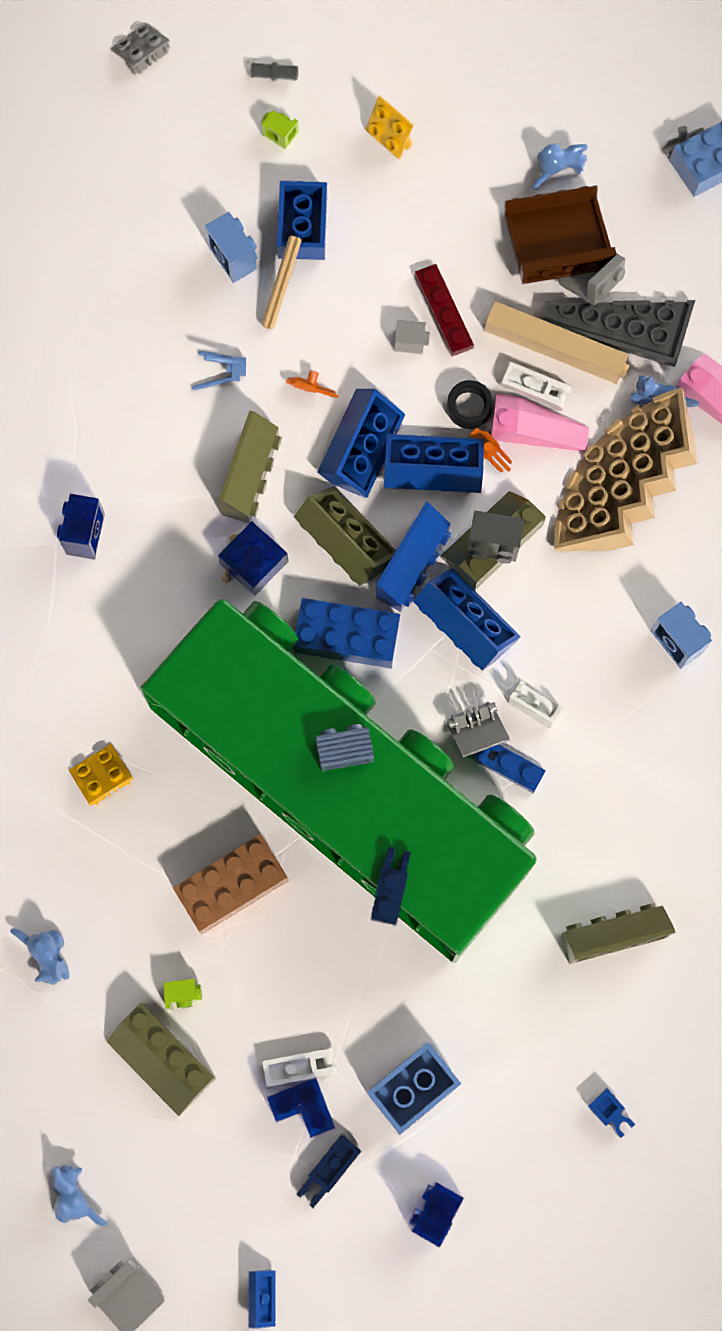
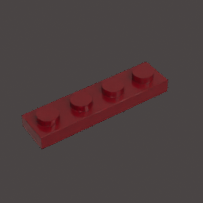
M435 263L415 271V279L451 356L453 357L473 349L474 343L437 264Z

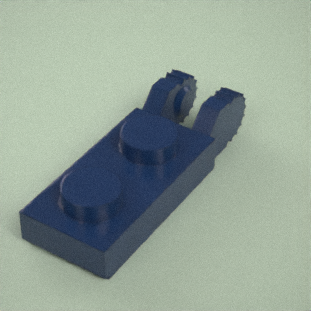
M389 847L385 865L381 869L370 920L397 926L408 877L407 867L411 852L405 850L401 860V871L390 869L395 855V848Z
M341 1134L308 1175V1180L296 1194L301 1198L307 1193L313 1182L317 1183L322 1189L310 1200L309 1206L314 1209L326 1192L329 1193L362 1151Z

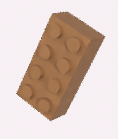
M260 834L173 887V890L202 935L289 880Z

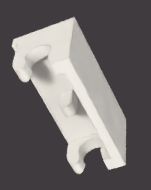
M523 681L519 682L508 701L510 705L551 729L563 710V706L545 697Z

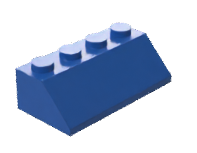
M355 389L317 473L337 487L368 498L385 461L387 434H397L406 414L376 389Z
M387 434L384 488L481 493L484 471V439Z
M425 502L376 584V599L400 612L404 606L409 607L415 598L413 591L417 585L419 587L423 585L428 575L425 571L429 565L434 566L440 555L437 551L441 544L446 546L452 535L449 532L451 523L431 504Z
M453 568L430 580L413 600L419 607V610L427 615L436 624V627L444 632L453 641L454 645L462 650L470 658L471 662L482 671L496 662L521 638Z

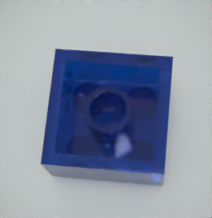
M70 493L68 501H64L62 515L65 517L63 524L58 526L57 539H59L66 555L95 560L105 517L104 509L99 498Z
M253 521L218 555L219 564L225 570H228L254 596L289 562L288 553Z

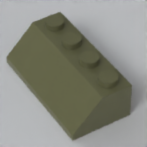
M249 410L219 497L222 515L250 523L252 516L256 517L260 503L257 500L259 494L263 495L265 492L267 480L264 479L267 472L271 473L275 459L272 456L274 450H279L282 437L279 436V427Z
M335 486L309 496L294 515L300 526L316 540V543L359 586L373 580L387 567L396 552V549Z
M508 491L487 511V513L524 519L520 547L544 525L546 516L530 500L511 491ZM470 527L440 557L476 590L504 563L497 562L496 559L486 557V559H476L471 554H467Z
M655 903L641 906V911L631 914L629 909L615 913L616 918L606 920L605 916L590 920L591 925L582 927L581 923L566 926L567 931L563 932L561 936L569 964L662 940L672 936L676 931L663 905L656 907Z
M142 1003L120 1023L106 1041L178 1117L216 1080L207 1068Z

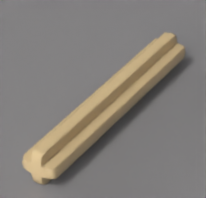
M289 236L262 321V326L265 328L273 329L301 244V239L298 237Z

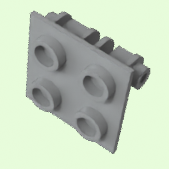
M145 22L128 36L120 39L110 50L130 64L129 69L135 75L136 73H142V71L148 68L147 64L151 66V59L157 62L158 59L168 53L171 47L169 45L170 39Z
M488 701L477 706L478 711L474 706L472 707L473 713H469L468 709H466L465 714L464 712L452 714L451 718L447 719V725L462 757L510 740L497 714L495 702L489 703Z

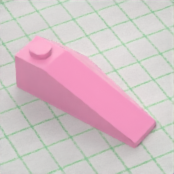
M704 353L694 361L681 377L677 387H682L685 397L697 400L699 408L722 424V366Z
M496 394L491 436L496 441L586 452L589 427L520 396Z

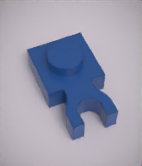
M607 1088L587 1106L604 1126L611 1122L619 1138L625 1135L620 1130L622 1122H626L630 1128L636 1125L630 1118L624 1117L621 1114L625 1107Z

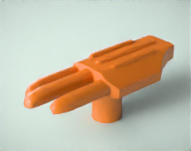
M314 370L309 371L307 379L288 377L285 382L307 392H318L333 398L339 397L336 391L319 386L316 383L319 372Z
M476 428L469 434V437L472 439H484V459H488L498 471L503 472V469L492 459L494 457L508 472L511 471V468L498 456L497 452L509 464H512L511 459L488 432Z

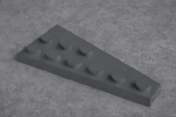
M649 300L612 301V303L598 302L595 306L590 303H575L574 301H545L540 319L616 350L675 367L696 300H687V302H674V300H665V302H650Z

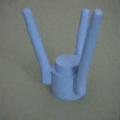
M199 351L198 355L204 356L203 359L205 361L226 363L227 374H231V376L194 385L192 390L231 381L240 382V376H246V357Z

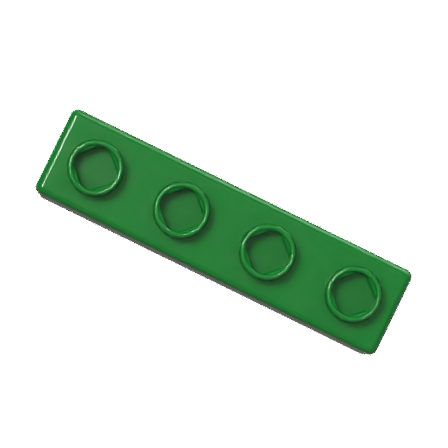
M217 600L140 686L149 708L373 897L376 896L381 869L385 865L388 848H395V855L390 869L401 871V860L405 850L410 851L411 854L407 867L408 877L398 918L448 960L456 963L536 864V855L526 847L527 843L535 835L534 828L517 810L499 797L492 794L487 795L477 807L450 785L446 779L455 769L454 763L429 738L414 729H409L397 741L366 716L375 706L376 701L372 694L347 671L332 664L319 677L289 651L298 642V637L294 630L269 607L261 602L254 601L241 613L227 600ZM361 724L362 728H369L374 762L326 771L321 770L316 736H321V731L336 729V733L347 731L346 727Z

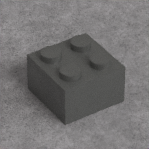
M474 510L467 554H471L476 559L494 558L497 562L509 564L511 561L516 562L524 519Z

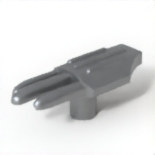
M686 126L679 127V136L667 142L666 146L662 148L663 154L670 156L674 146L705 131L702 127L688 133Z

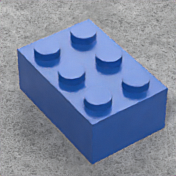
M280 181L277 233L278 259L283 257L289 236H295L301 239L296 259L325 260L327 182Z

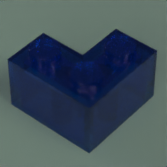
M317 1078L267 1097L276 1123L302 1114L310 1138L335 1129Z
M435 1181L433 1186L427 1185L421 1196L425 1200L421 1209L415 1208L408 1222L412 1225L410 1228L411 1232L440 1248L453 1224L452 1221L464 1197Z

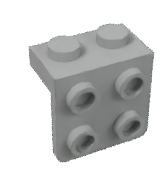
M617 254L600 271L559 278V285L595 306L624 278L626 258Z
M132 1259L126 1263L121 1260L109 1271L112 1276L105 1283L101 1279L89 1290L92 1296L88 1299V1302L94 1308L98 1306L119 1331H135L164 1303L165 1297Z

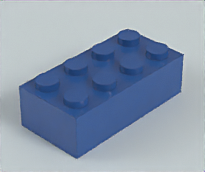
M302 598L296 627L298 642L293 646L294 653L392 669L400 614Z

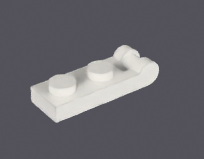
M510 362L501 382L502 387L549 405L557 411H563L566 405L564 401L566 397L570 396L572 388L565 383L513 362ZM551 390L557 392L556 397L549 395Z
M335 1048L262 1061L266 1086L272 1087L339 1074L338 1066H335L333 1057L336 1056ZM323 1058L325 1068L317 1070L315 1059Z

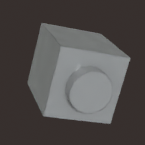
M397 320L395 351L423 354L424 346H429L430 331H425L426 322Z

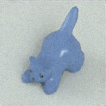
M549 144L544 147L537 156L542 175L534 181L533 191L537 190L550 176L563 169L572 168L576 170L577 174H581L587 161V156L583 152L588 149V145H571L564 150L560 148L559 144Z
M641 375L636 383L638 393H632L630 400L635 404L645 405L652 402L654 397L678 389V387L663 385L653 381L652 376L648 378ZM685 397L687 407L699 406L697 400Z
M12 928L10 930L11 934L27 946L30 954L40 967V973L36 977L35 982L54 985L61 981V978L64 980L69 979L68 966L59 956V951L64 947V938L58 931H43L28 937L19 929Z
M66 1164L61 1168L54 1166L51 1171L53 1190L58 1194V1199L54 1204V1213L57 1220L67 1223L70 1220H77L88 1216L95 1224L105 1227L107 1222L89 1207L87 1200L76 1184L82 1168H75Z

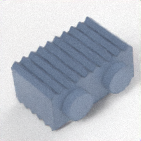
M361 724L346 727L347 731L336 733V729L321 731V736H316L321 770L326 771L374 762L369 728H362Z

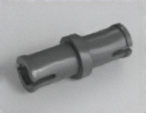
M252 62L251 64L252 78H271L272 81H277V79L298 80V65H278V62H272V64Z

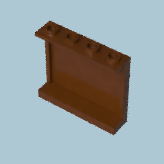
M597 185L560 190L548 194H536L530 197L513 198L505 201L504 217L522 284L597 272L617 255L615 247L610 245L597 199Z

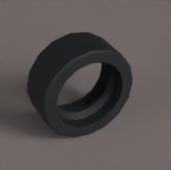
M466 380L459 382L448 394L447 412L449 418L461 428L474 429L482 426L487 422L492 412V394L484 384L478 381ZM467 392L479 395L483 399L484 409L478 416L474 417L460 414L455 405L459 395Z

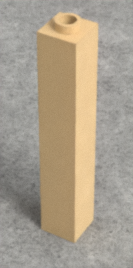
M496 301L486 320L485 331L615 384L618 383L620 377L625 378L630 364L626 363L629 354Z

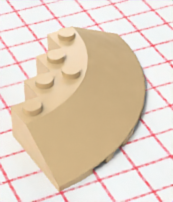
M682 387L653 398L652 402L642 407L638 405L631 409L632 413L622 420L619 418L604 430L606 433L596 444H591L583 454L584 459L576 471H572L565 485L566 492L563 499L559 502L558 508L560 510L554 529L555 551H609L634 545L632 523L655 518L653 496L676 491L674 470L698 464L695 440Z

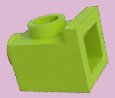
M272 110L270 113L267 112L262 118L263 136L284 149L289 146L299 132L298 120L294 118L291 121L283 113H277Z
M195 979L163 982L165 1009L173 1010L172 1004H177V1008L192 1007V1002L202 1000L201 984H196Z

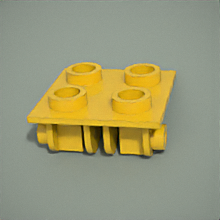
M379 95L365 130L398 159L401 158L404 148L408 150L413 144L409 136L414 124Z
M109 744L68 770L90 806L93 804L98 805L100 801L106 798L105 795L111 797V791L114 790L117 793L116 788L121 789L127 784L130 785V781L133 780L132 775L112 744Z

